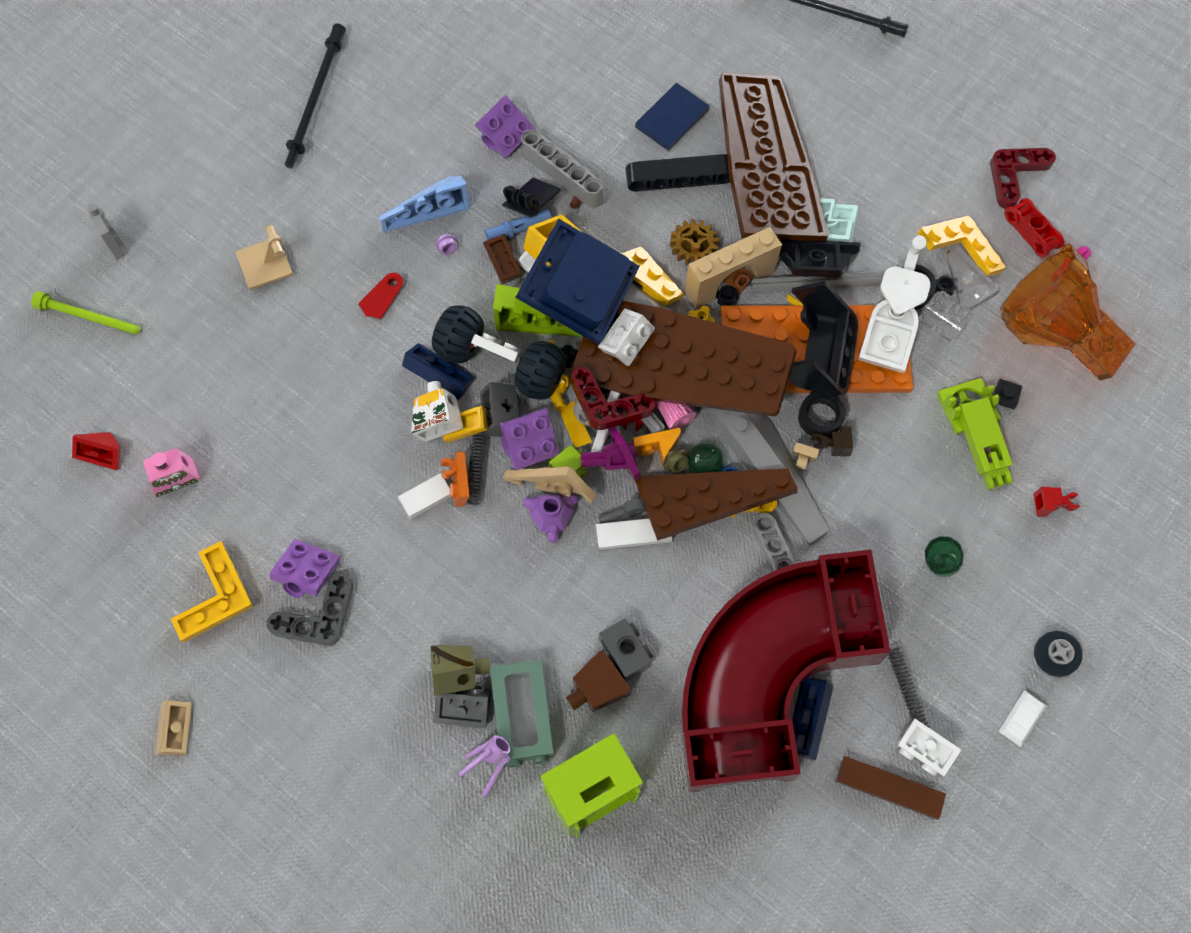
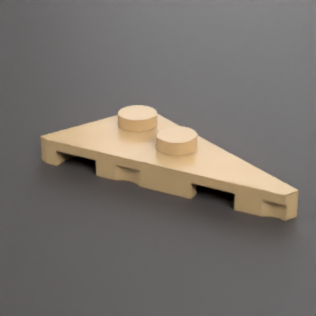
M568 466L506 470L503 477L505 481L522 485L523 481L536 483L535 488L538 490L558 493L566 497H571L572 492L581 494L586 502H593L596 496L593 490L576 474V471Z

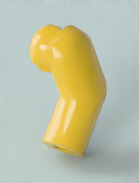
M565 375L561 376L556 390L550 397L556 411L566 407L562 395L569 385V378Z

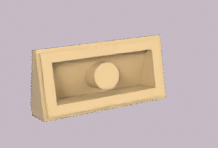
M165 700L161 703L155 755H186L192 702Z

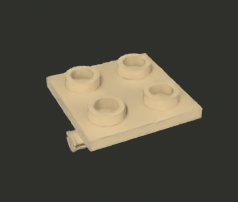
M274 225L265 227L268 235L266 241L235 251L249 290L293 275L281 244L282 239L277 235Z

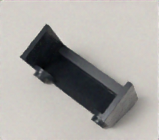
M826 281L794 287L791 292L803 304L800 314L801 321L808 327L810 332L805 360L793 363L789 381L799 389L833 396L845 395L849 389L858 331L857 316Z

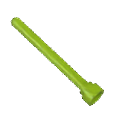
M36 291L31 300L32 308L37 310L53 309L137 335L140 333V327L55 301L48 293Z

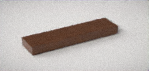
M843 756L836 782L935 820L940 819L946 793L847 756Z

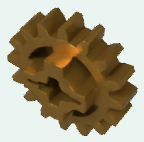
M692 219L691 224H688L686 220L683 221V227L676 225V230L671 233L670 247H672V255L678 254L677 261L684 259L687 266L689 262H694L718 251L719 238H716L717 231H711V224L704 226V220H701L699 224L696 223L695 219Z

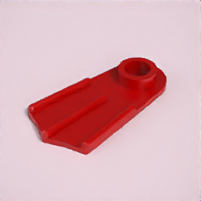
M398 273L387 274L358 303L366 317L382 319L403 286L401 275ZM392 281H397L395 286L389 285Z

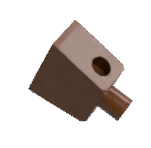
M601 650L572 678L577 690L568 695L566 700L573 710L587 703L591 711L595 712L628 697L631 694V689L605 651Z

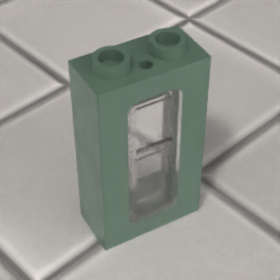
M542 660L490 666L497 735L503 737L510 745V752L507 754L510 757V761L506 763L507 767H519L523 765V761L533 760V764L549 762V758L554 757Z

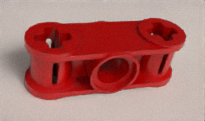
M1023 198L1017 205L1008 206L1005 209L1004 215L1008 223L1019 232L1039 257L1044 258L1049 255L1050 251L1064 246L1062 234L1053 227L1029 198Z

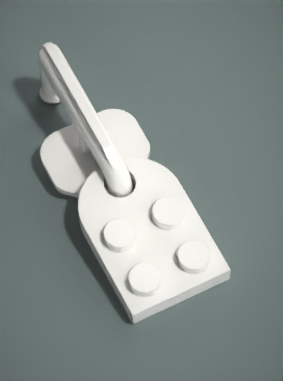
M916 236L912 240V245L908 250L903 268L894 266L885 271L880 290L886 300L880 302L870 316L858 360L900 373L905 372L919 324L918 315L914 307L926 301L930 289L929 278L922 273L914 271L919 252L926 246V239L923 236Z

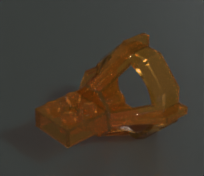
M1071 244L1064 245L1057 254L1048 257L1024 277L1000 306L1001 318L1005 322V326L1023 344L1068 349L1099 381L1112 378L1136 345L1102 309L1100 310L1097 285L1091 279L1088 262Z

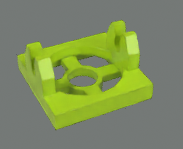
M978 378L937 392L936 395L955 435L964 433L959 420L961 415L959 405L964 402L974 401L967 397L966 390L977 393L982 399L989 397L997 422L1000 421L1001 417L996 409L999 403L998 394L992 396L995 389L994 385L985 386L982 378ZM955 394H957L960 399V403L957 407H954L956 403V397H954Z

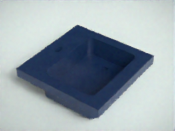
M558 219L515 298L599 345L640 266L596 238Z

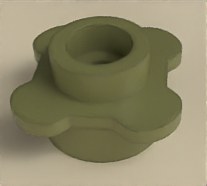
M685 449L670 451L666 458L667 463L664 465V470H672L675 473L682 472L688 465V458L686 457L688 452Z

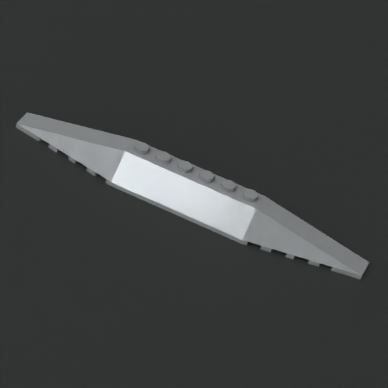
M634 279L623 301L674 311L668 305H662L644 292L642 285ZM702 407L721 430L720 435L748 470L789 468L798 488V493L777 500V506L809 545L829 532L825 521L778 434L765 415Z

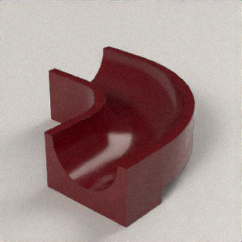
M871 549L819 555L817 560L796 563L773 571L743 588L712 619L693 653L683 690L681 724L689 793L745 782L769 780L794 781L801 774L793 721L790 719V704L795 689L805 679L816 673L827 670L879 665L891 653Z

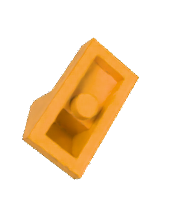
M676 428L633 437L632 444L637 453L642 456L658 451L661 466L663 467L668 453L675 449L680 440L681 430Z

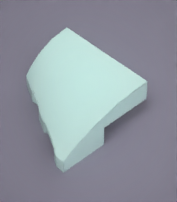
M819 198L828 233L827 241L852 242L859 212L858 205L836 204L835 199Z

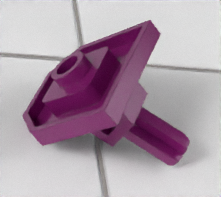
M616 427L608 428L613 442L602 447V451L581 453L580 463L582 467L604 466L606 470L627 469L634 481L641 478L637 468L638 464L635 460L638 457V453L632 443L627 444Z

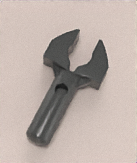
M641 499L624 502V507L600 514L599 521L600 523H607L628 515L631 518L639 516L645 512L644 504Z

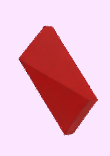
M111 432L75 434L72 437V458L118 470L120 446Z

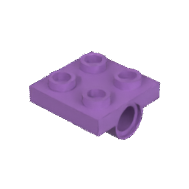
M507 95L503 96L475 124L482 133L481 139L484 144L492 150H497L503 158H506L522 142L521 136L525 131L535 129Z
M542 408L500 423L503 433L501 437L502 446L507 456L510 457L514 470L522 469L560 454L547 409Z
M294 539L271 570L270 579L282 583L283 589L292 597L300 598L304 593L317 596L339 564L340 556Z

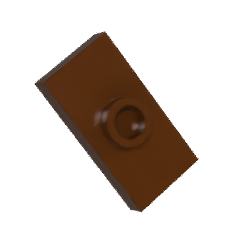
M504 234L483 242V246L501 285L522 277L520 267Z

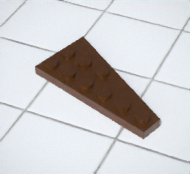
M789 468L641 476V478L635 480L657 541L798 493V488Z

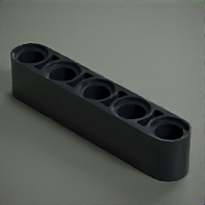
M727 154L631 162L625 167L627 186L633 192L730 183Z

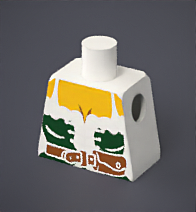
M429 382L427 384L428 393L418 396L414 400L411 434L425 442L463 429L456 397L442 388L440 382Z

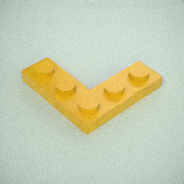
M970 216L922 227L917 233L926 239V247L929 251L962 243L985 277L1002 273L1006 268L1001 258L993 250Z
M222 541L198 552L218 595L171 618L178 637L183 643L254 607Z

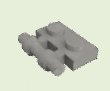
M94 203L89 204V216L116 259L125 256L120 248L124 244L112 227L111 222L105 218L104 211Z

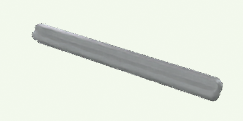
M885 271L846 272L841 278L811 276L752 278L751 290L753 292L790 290L794 287L826 281L831 287L881 284Z

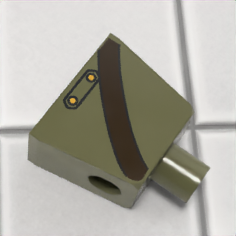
M430 646L434 696L473 689L476 686V674L490 673L489 658L474 659L471 646Z

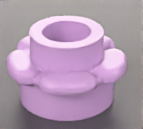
M449 234L441 235L436 242L437 250L443 255L452 254L458 247L456 243L457 238Z

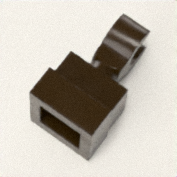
M841 426L840 431L832 432L831 437L823 436L820 433L812 434L811 440L821 442L820 445L813 446V448L819 449V452L824 448L830 447L831 456H851L853 451L851 426Z

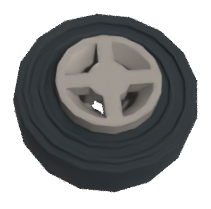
M1058 630L1047 632L1038 639L1034 647V657L1037 665L1050 676H1068L1075 672L1082 662L1083 652L1080 643L1067 632Z

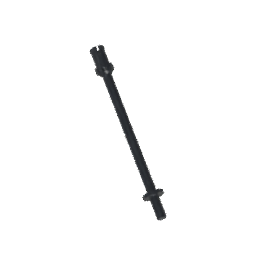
M788 0L878 27L883 34L887 32L904 38L909 25L891 20L889 16L880 19L819 0Z
M339 23L333 24L330 36L325 40L327 50L294 140L286 142L287 149L289 150L285 161L287 168H293L297 155L305 153L306 149L302 144L334 54L342 48L341 42L346 28Z

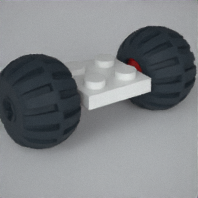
M455 305L448 307L441 314L435 325L432 336V348L440 358L450 363H465L473 357L479 346L518 363L514 378L515 385L528 398L536 400L550 398L556 390L561 376L564 374L567 359L564 352L558 346L551 342L536 341L526 348L523 355L522 349L505 342L504 346H501L502 340L483 333V319L475 310L468 306Z

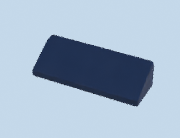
M419 343L405 352L402 363L403 367L428 382H440L442 388L453 394L457 400L465 394L475 380V377L450 362L444 361L436 353Z
M807 678L802 682L793 717L798 756L810 760H816L833 692V686L826 680Z

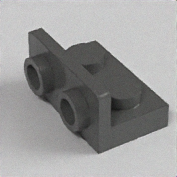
M476 685L473 689L436 696L434 723L486 728L491 690H485V687Z

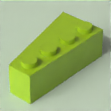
M496 284L493 306L496 331L583 337L515 298L520 288Z

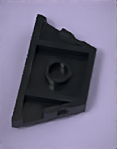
M779 240L782 244L779 257L794 276L841 278L860 252L861 243Z

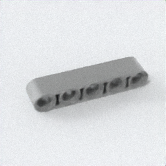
M527 130L522 134L523 154L528 160L587 206L596 208L603 204V183L599 178L538 131Z

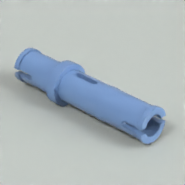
M547 208L531 218L525 216L510 222L508 220L503 221L502 225L484 230L487 240L504 234L505 237L510 239L513 238V235L528 230L529 226L552 217Z

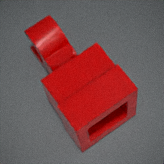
M1042 486L1033 494L1037 517H1047L1060 507L1068 511H1075L1080 507V505H1074L1070 502V499L1077 497L1078 493L1071 492L1066 496H1062L1061 487Z

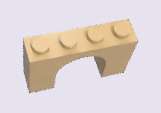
M771 227L689 263L684 292L693 307L698 309L715 301L720 283L728 275L742 267H745L754 274L752 278H762L773 274L782 247L781 242Z

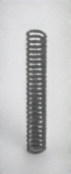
M484 431L472 435V449L468 471V487L470 489L468 500L476 503L468 501L466 503L474 506L479 505L478 501L480 500V495L478 494H480L479 490H481V472H483L482 465L484 461L482 458H484L483 454L485 453L483 451H485L484 444L486 443Z
M901 648L890 649L891 653L888 659L892 663L891 666L894 667L893 671H895V678L898 679V686L901 687V694L905 698L904 702H907L906 706H909L907 710H910V718L923 722L927 718H919L925 716V714H920L924 710L916 711L923 706L914 707L921 704V702L913 703L920 698L911 699L918 696V694L910 695L915 693L916 690L909 691L914 689L915 686L905 688L913 685V682L904 684L912 681V678L902 680L911 676L910 674L901 676L909 673L908 670L900 672L908 668L907 666L899 668L906 665V663L898 664L905 661V659L894 661L904 656L893 657L902 653V651L892 653Z

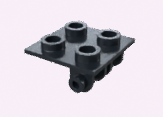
M532 177L520 189H515L511 185L506 186L503 189L506 201L502 206L531 218L561 191V188Z

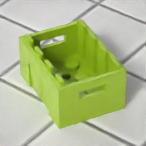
M615 733L540 776L544 784L543 790L568 836L575 835L576 839L580 837V830L627 802L631 801L633 805L636 804L643 785L641 778Z

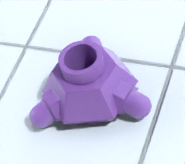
M558 493L541 494L534 498H524L523 505L529 508V515L540 531L547 533L548 541L555 543L559 538L558 533L565 529L574 512L572 508L578 502V496L571 494V497H566Z

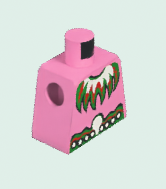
M172 449L164 453L157 452L152 457L143 461L156 498L201 481L194 460L179 449Z

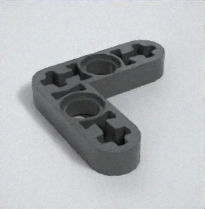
M336 573L330 578L319 619L285 612H274L267 619V629L277 637L325 646L336 644L341 637L353 591L351 578L345 573ZM341 580H344L347 587H342L340 595L344 599L332 597V595H338L339 589L335 584L341 583ZM333 603H339L342 606L340 613L337 615H330L328 613V608ZM280 618H282L285 624L291 625V633H289L290 629L285 626H280L277 630L273 625L274 622H279ZM326 618L331 621H338L337 624L332 622L331 630L334 632V635H329L328 639L322 634L323 631H328L330 623L325 621ZM303 622L309 623L311 626L310 631L305 635H299L297 633L298 626Z

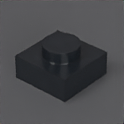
M999 379L993 396L998 394V405L1014 410L1018 405L1023 386Z

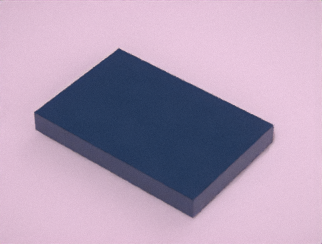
M676 82L635 123V128L669 151L709 111L710 106Z

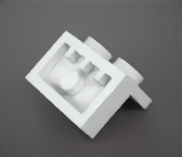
M624 309L598 348L604 353L618 358L624 365L629 366L655 327L643 315Z
M915 718L902 738L896 742L901 747L899 753L911 761L914 757L924 763L922 768L933 776H936L937 773L945 776L961 751L960 748Z

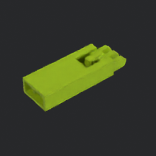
M989 397L959 405L961 408L959 420L979 476H983L987 489H994L995 485L1001 487L1004 483L1006 485L1012 484L1013 480L1008 467L1013 465ZM985 447H990L991 453L988 454V457H991L992 463L988 462L986 453L984 451Z

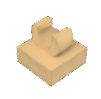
M796 442L791 453L798 456L795 467L804 470L808 460L814 462L817 459L819 449Z

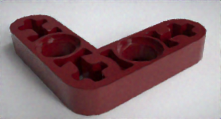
M1049 148L997 150L990 160V167L998 205L1004 209L1008 206H1015L1020 199L1016 172L1045 171L1050 169L1056 160L1055 152ZM1018 157H1025L1028 163H1021ZM1000 176H1007L1010 182H1002Z
M578 367L573 370L570 381L571 386L592 428L605 430L644 419L653 414L656 405L654 398L646 397L644 393L606 403L591 370L586 367ZM581 376L582 379H586V381H585V388H583V387H584L583 381H582L581 379H578V377ZM592 394L596 396L597 401L588 402L584 396ZM625 408L629 414L621 416L616 412V409Z

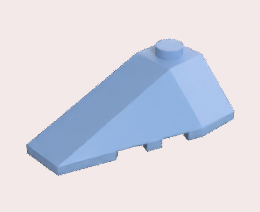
M461 175L447 177L379 216L383 232L469 210L465 180Z

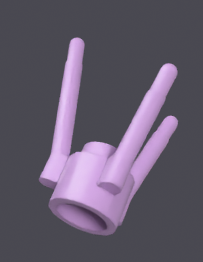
M494 735L489 741L467 753L465 757L469 759L483 751L481 755L458 773L462 777L484 759L490 764L499 763L482 793L484 797L492 789L504 765L510 761V757L507 755L510 752V745L501 736Z

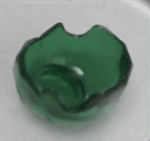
M713 443L694 445L688 452L687 458L690 473L721 472L724 469L722 451Z
M949 536L934 538L925 548V561L928 569L934 575L950 577L958 573L964 564V554L960 543Z

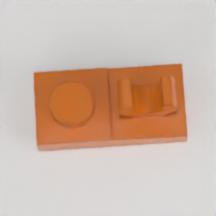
M456 452L453 460L450 458H443L441 460L440 466H448L450 468L449 471H443L441 477L449 479L453 476V483L450 484V497L454 498L455 507H464L469 499L465 452Z

